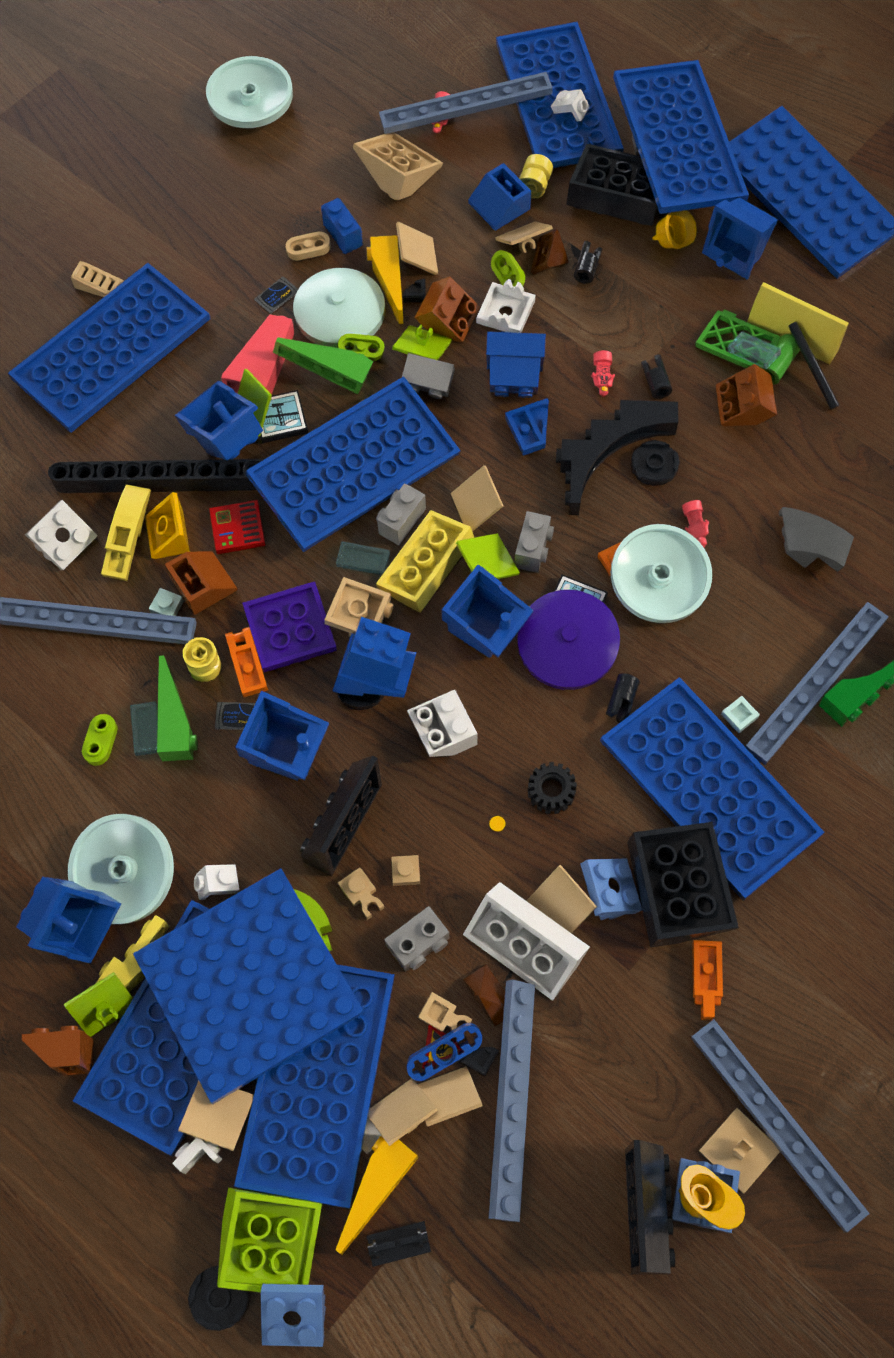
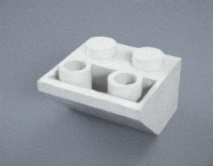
M455 690L407 710L429 757L452 756L477 745V732Z

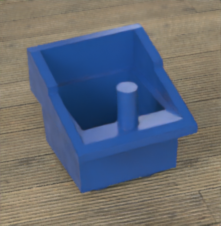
M740 197L731 202L723 200L714 207L702 254L716 261L718 267L724 266L747 280L754 264L760 259L778 219Z
M487 332L486 359L487 369H490V392L495 393V396L508 397L509 393H517L518 397L532 398V394H537L539 372H543L546 334Z
M221 381L214 383L174 415L185 432L194 436L208 455L226 461L237 457L244 446L254 443L258 439V435L263 432L262 427L253 414L258 409L257 405L237 394L231 387Z
M477 565L442 608V621L447 623L448 631L488 658H491L492 655L498 658L532 615L533 609L505 588L502 582L482 566Z
M361 617L355 633H351L332 691L359 696L367 693L404 698L417 653L406 651L411 633Z
M261 691L235 748L238 755L247 759L251 765L296 781L299 778L305 781L327 731L329 722Z
M42 877L34 888V894L30 902L21 913V919L17 928L31 938L27 946L33 949L91 963L122 903L101 891L88 890L73 881Z

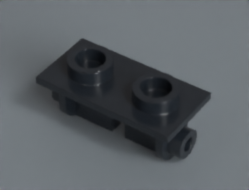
M425 1221L367 1235L368 1251L373 1267L431 1252Z

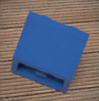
M503 163L485 174L468 199V203L496 231L530 210L531 190Z

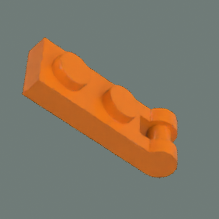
M250 627L243 628L242 632L235 634L233 632L225 634L243 698L258 694L261 691H268ZM246 641V644L244 645H236L237 643Z

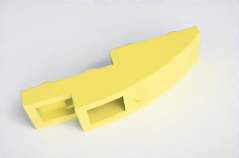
M131 485L125 486L105 546L107 551L101 572L102 576L124 581L128 580L137 538L140 537L150 489Z
M157 915L154 916L152 921L148 920L141 930V937L137 943H133L127 949L124 962L113 957L111 962H106L100 970V978L97 982L114 972L128 992H130L143 981L145 976L133 953L165 935L169 929V925L165 920Z

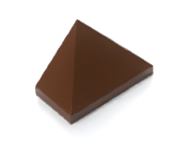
M557 229L539 237L531 268L533 275L569 263Z
M487 964L463 979V981L496 1027L503 1022L505 990Z

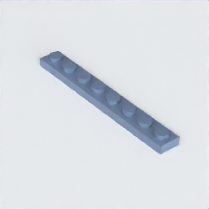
M547 72L380 111L379 116L384 133L388 134L551 95L552 85Z
M0 597V624L187 644L194 638L197 624L196 619L190 617Z
M867 602L753 736L745 748L756 759L766 765L886 622L889 616Z
M517 980L506 981L489 1206V1219L520 1222L535 995L534 984Z
M713 1019L691 1037L692 1041L843 1232L847 1233L870 1213L718 1023Z

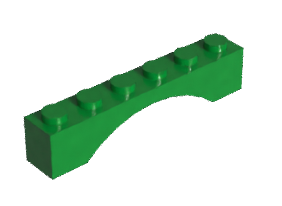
M894 660L883 669L871 675L855 679H842L824 695L819 706L841 727L848 721L851 723L855 722L863 713L861 709L866 704L869 707L872 706L881 696L878 693L883 688L889 690L894 685Z

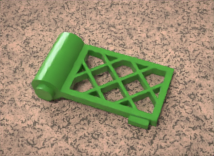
M725 309L723 312L718 310L696 341L695 347L743 368H748L755 364L748 361L746 356L758 354L760 360L756 365L771 374L773 385L779 383L800 351L793 335L784 334L779 336L736 318L737 314ZM719 320L728 323L729 327L718 329L716 324ZM746 330L750 336L739 338L736 331ZM728 333L733 334V340L724 342L720 336ZM715 336L718 343L711 345L704 342L706 338ZM765 338L772 341L770 345L760 347L757 340ZM753 341L755 348L744 351L741 344ZM737 345L739 352L731 354L725 348Z

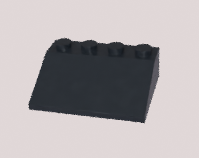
M586 143L569 182L566 205L637 222L642 225L653 226L658 207L641 157Z
M375 756L353 762L349 770L345 769L339 779V788L336 793L332 792L328 797L325 813L317 817L313 826L315 831L311 838L307 837L301 846L300 852L302 853L301 857L304 863L333 876L382 786L378 758Z
M713 822L633 832L627 844L651 948L678 944L739 928Z
M633 1140L625 1149L631 1275L671 1274L670 1268L675 1267L674 1248H669V1235H673L672 1216H667V1204H671V1187L665 1184V1172H669L670 1168L669 1155L664 1154L663 1146L642 1140Z

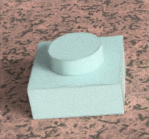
M160 588L149 607L150 613L176 616L184 599L180 595Z
M743 696L739 697L721 713L738 733L758 719L760 715Z

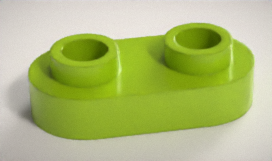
M503 250L497 251L491 259V268L501 284L504 285L510 279L512 286L516 287L517 282H520L523 286L525 274L513 255Z
M344 334L338 341V348L345 349L347 346H351L353 348L351 351L363 354L372 361L381 359L384 354V342L377 336ZM373 348L376 350V352L371 353L369 352V349Z
M97 715L90 722L82 747V755L90 765H102L110 757L118 731L117 724L110 715ZM106 723L105 728L98 729L100 724ZM94 747H99L96 753H91Z

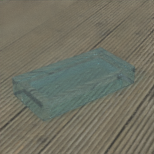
M742 331L728 345V352L767 369L781 355V348Z
M342 541L336 566L383 575L388 565L390 550Z
M157 702L130 705L135 755L157 753Z

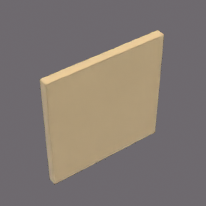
M397 222L396 227L401 260L437 275L438 268L433 237Z
M532 222L497 236L495 239L509 245L519 243L520 251L526 253L525 244L529 242L530 248H536L535 241L531 237L553 228L552 225Z
M482 466L450 493L463 524L470 526L472 532L503 507L486 466Z
M561 865L527 899L528 903L571 934L597 908L594 902Z
M467 1066L417 1084L438 1110L425 1120L427 1127L483 1106Z
M411 1078L372 1106L369 1110L368 1118L390 1146L405 1134H409L416 1129L417 1125L438 1110Z
M198 1081L178 1131L234 1151L254 1095L238 1089L215 1104H211L200 1081Z
M738 1108L732 1112L699 1150L712 1165L718 1164L728 1169L740 1171L738 1190L743 1194L780 1153L771 1139Z

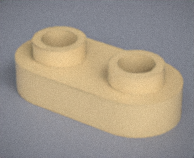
M314 232L292 237L286 242L287 256L296 261L325 255L331 248L330 238L324 232Z

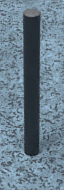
M798 323L790 324L788 327L830 409L837 408L839 403Z

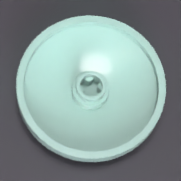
M246 56L230 60L218 67L208 80L206 96L210 110L222 122L239 128H256L274 122L287 111L292 102L293 88L289 74L280 64L264 57Z
M333 268L311 276L300 286L294 298L293 311L296 324L307 339L318 345L338 348V341L344 334L373 336L378 331L385 316V300L379 285L368 275L354 269Z
M654 524L633 531L620 543L611 563V583L619 601L637 617L655 623H671L690 616L706 599L712 583L711 562L704 547L694 536L683 529L671 525Z
M129 814L108 815L91 823L74 843L68 862L69 881H73L88 890L101 891L122 903L112 924L133 923L153 913L167 896L174 873L172 851L164 834L150 821Z

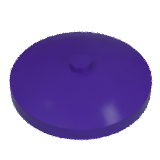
M558 590L540 597L531 604L530 608L533 609V613L518 631L517 643L519 655L524 666L537 680L553 688L576 690L596 683L609 672L619 651L620 632L614 615L602 601L582 591Z

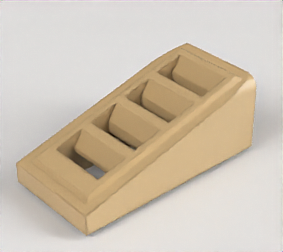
M82 261L78 263L71 275L74 288L101 297H105L124 282V280ZM113 284L111 290H107L109 285Z

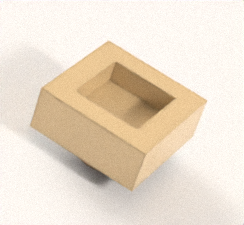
M418 855L391 857L393 886L420 884Z

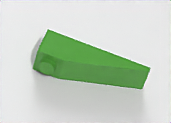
M280 337L276 339L273 353L356 394H359L373 363L365 355L351 350Z
M159 656L157 753L162 761L193 760V751L198 749L197 735H193L165 656Z

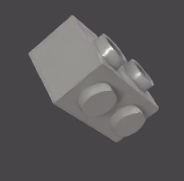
M408 353L402 377L406 378L416 393H419L420 390L428 392L430 397L441 399L442 396L448 397L455 368L454 364Z
M404 483L400 490H396L392 494L388 506L382 508L377 515L376 520L379 534L400 545L426 510L425 494Z
M526 512L515 553V565L518 569L539 573L541 562H546L549 548H546V543L552 540L554 527L550 526L551 516Z
M428 906L384 940L386 947L406 972L410 968L412 970L419 968L426 961L425 957L432 951L438 953L448 944L449 931Z

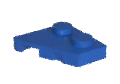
M548 398L505 412V419L523 456L545 448Z

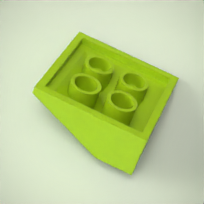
M228 1188L222 1220L217 1287L261 1292L262 1284L308 1285L322 1203Z

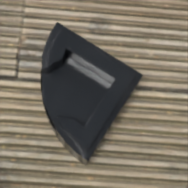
M425 279L414 281V284L404 290L403 303L423 302L426 296Z
M480 1047L463 1057L460 1063L485 1077L499 1050L493 1047Z

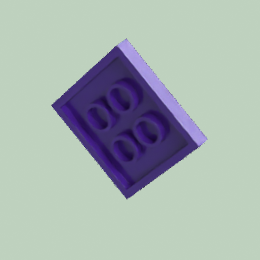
M315 581L242 603L263 672L337 651L330 626L325 624L326 614Z

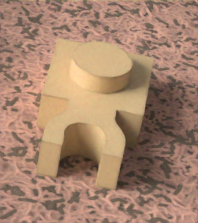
M358 868L338 882L339 887L354 907L359 903L362 905V911L367 920L372 917L368 911L370 905H376L380 911L384 909L380 899L372 896L376 892V888L361 868Z
M433 992L430 993L417 1017L441 1032L444 1031L446 1026L451 1031L456 1029L459 1021L471 1023L472 1021L468 1016L454 1014L453 1012L457 1006Z

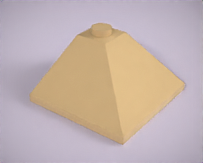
M395 132L376 136L353 145V149L380 189L389 194V197L394 200H401L411 196L443 165V162Z

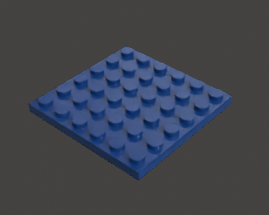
M281 868L133 953L211 1104H215L364 1014L362 1007Z

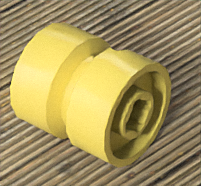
M532 154L527 157L519 177L531 190V198H540L544 195L548 185L547 182L553 171L552 162L540 154Z
M199 637L190 640L185 645L183 658L191 676L200 682H209L215 679L221 671V661L214 643L207 638Z

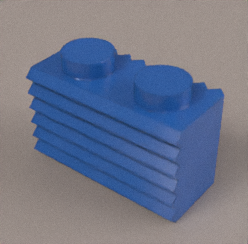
M336 198L323 204L321 207L323 225L328 229V232H330V235H332V238H334V241H336V244H338L343 253L347 254L363 245L362 228L341 199Z

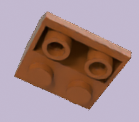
M449 276L431 284L415 319L427 331L432 328L433 333L452 338L453 341L461 343L464 341L480 306Z
M756 364L716 384L722 426L758 425L777 415L771 374Z
M213 551L185 552L165 564L170 579L194 615L238 590Z
M78 1026L60 1027V1031L49 1032L47 1028H36L31 1030V1034H22V1041L50 1068L64 1076L89 1074L93 1067L94 1039L87 1035L85 1031L78 1030Z

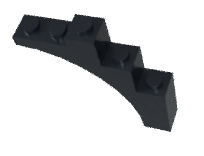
M620 400L619 409L614 411V420L591 419L590 429L585 431V440L562 439L561 449H556V463H560V473H565V484H570V491H565V506H569V515H579L581 497L585 486L596 468L607 457L622 447L639 440L656 436L676 435L678 402Z

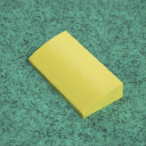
M764 282L760 287L747 321L779 336L792 334L788 326L797 322L815 358L829 365L840 348L849 324Z
M430 510L377 581V587L382 591L391 593V597L421 613L462 556L456 542L474 538L471 527Z

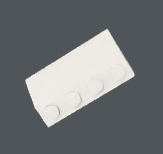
M500 882L485 895L463 933L465 937L526 982L534 984L537 990L552 1001L590 948L583 941Z

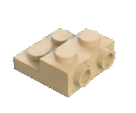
M343 577L326 615L325 624L349 632L350 637L351 633H355L361 617L382 623L384 617L389 618L393 610L394 604L391 603V593Z

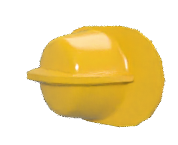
M687 210L668 213L657 223L656 235L652 239L658 240L663 248L681 249L694 242L697 232L696 222Z
M692 1165L683 1171L681 1187L678 1191L682 1206L687 1213L696 1218H705L713 1225L728 1230L737 1228L743 1222L745 1216L744 1204L740 1196L730 1186L719 1179L708 1168L701 1165Z

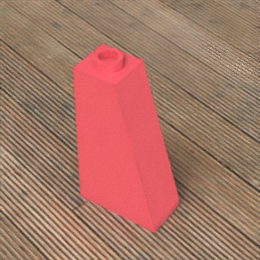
M270 314L224 371L221 377L222 382L238 394L244 369H248L272 394L285 358L273 353L275 342L278 337L293 339L294 327L292 319Z

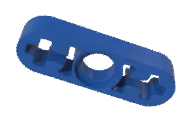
M465 1023L413 1053L407 1060L408 1075L416 1081L426 1080L477 1050L482 1043V1034L478 1026L473 1023ZM468 1030L471 1034L475 1032V1042L470 1044L468 1041H464L459 1044L462 1050L457 1052V1047L451 1039L456 1037L457 1042L465 1038V1031ZM442 1044H447L453 1049L452 1055L448 1059H440L436 1055L437 1048ZM431 1051L432 1058L438 1065L433 1067L431 1061L424 1066L425 1071L423 1073H420L419 1070L413 1071L412 1069L415 1067L414 1061L419 1060L420 1063H424L429 1060V1056L426 1053Z

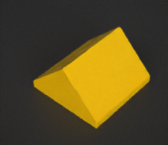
M172 492L145 515L151 558L153 559L190 552L183 509L177 493Z

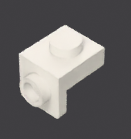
M581 89L564 90L556 96L551 108L554 114L572 112L578 122L584 118L589 109V104Z
M205 865L194 878V888L198 892L199 900H205L210 895L236 894L239 891L236 865Z
M195 1138L191 1144L185 1143L176 1152L175 1156L177 1159L172 1164L180 1172L186 1174L205 1153L213 1161L219 1163L222 1158L217 1153L221 1149L215 1144Z

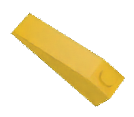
M398 236L370 237L371 247H366L367 261H372L373 272L398 323L404 324Z
M381 1135L371 1148L374 1153L370 1158L336 1247V1251L341 1255L344 1254L417 1161L418 1156L399 1139L389 1146Z

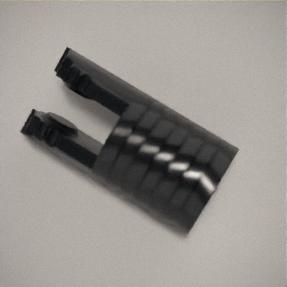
M584 241L574 272V278L584 284L593 281L602 253V248L600 247L595 249L594 253H590L591 242Z
M661 354L654 356L655 363L658 366L651 369L646 360L641 362L654 399L665 398L673 391Z
M625 673L618 674L606 715L612 718L617 714L616 721L618 723L630 715L640 684L638 678Z

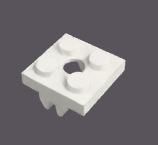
M510 279L504 285L492 282L477 315L476 323L504 332L521 333L535 303L536 295L524 292L520 282H517L516 287L512 286ZM504 306H508L513 312L508 316L505 313L501 315L499 310Z
M60 500L25 534L34 543L35 548L44 554L43 556L52 561L60 570H64L98 536L63 500ZM65 528L69 531L70 537L68 541L60 542L56 539L55 533L57 529Z

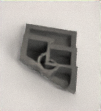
M782 507L779 510V516H782L784 521V527L781 530L785 540L784 547L787 555L804 568L816 558H820L837 572L844 567L854 539L853 535L834 523L814 514L787 507Z

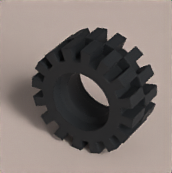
M549 762V766H546L544 763L540 765V769L536 767L533 770V775H530L528 783V797L531 798L532 805H537V810L542 811V809L546 810V814H550V811L558 814L561 809L565 811L568 805L571 806L575 798L577 787L575 776L570 774L568 767L563 769V764L558 763V766H554V762ZM551 779L558 781L562 786V792L556 797L545 795L542 791V784L545 781Z

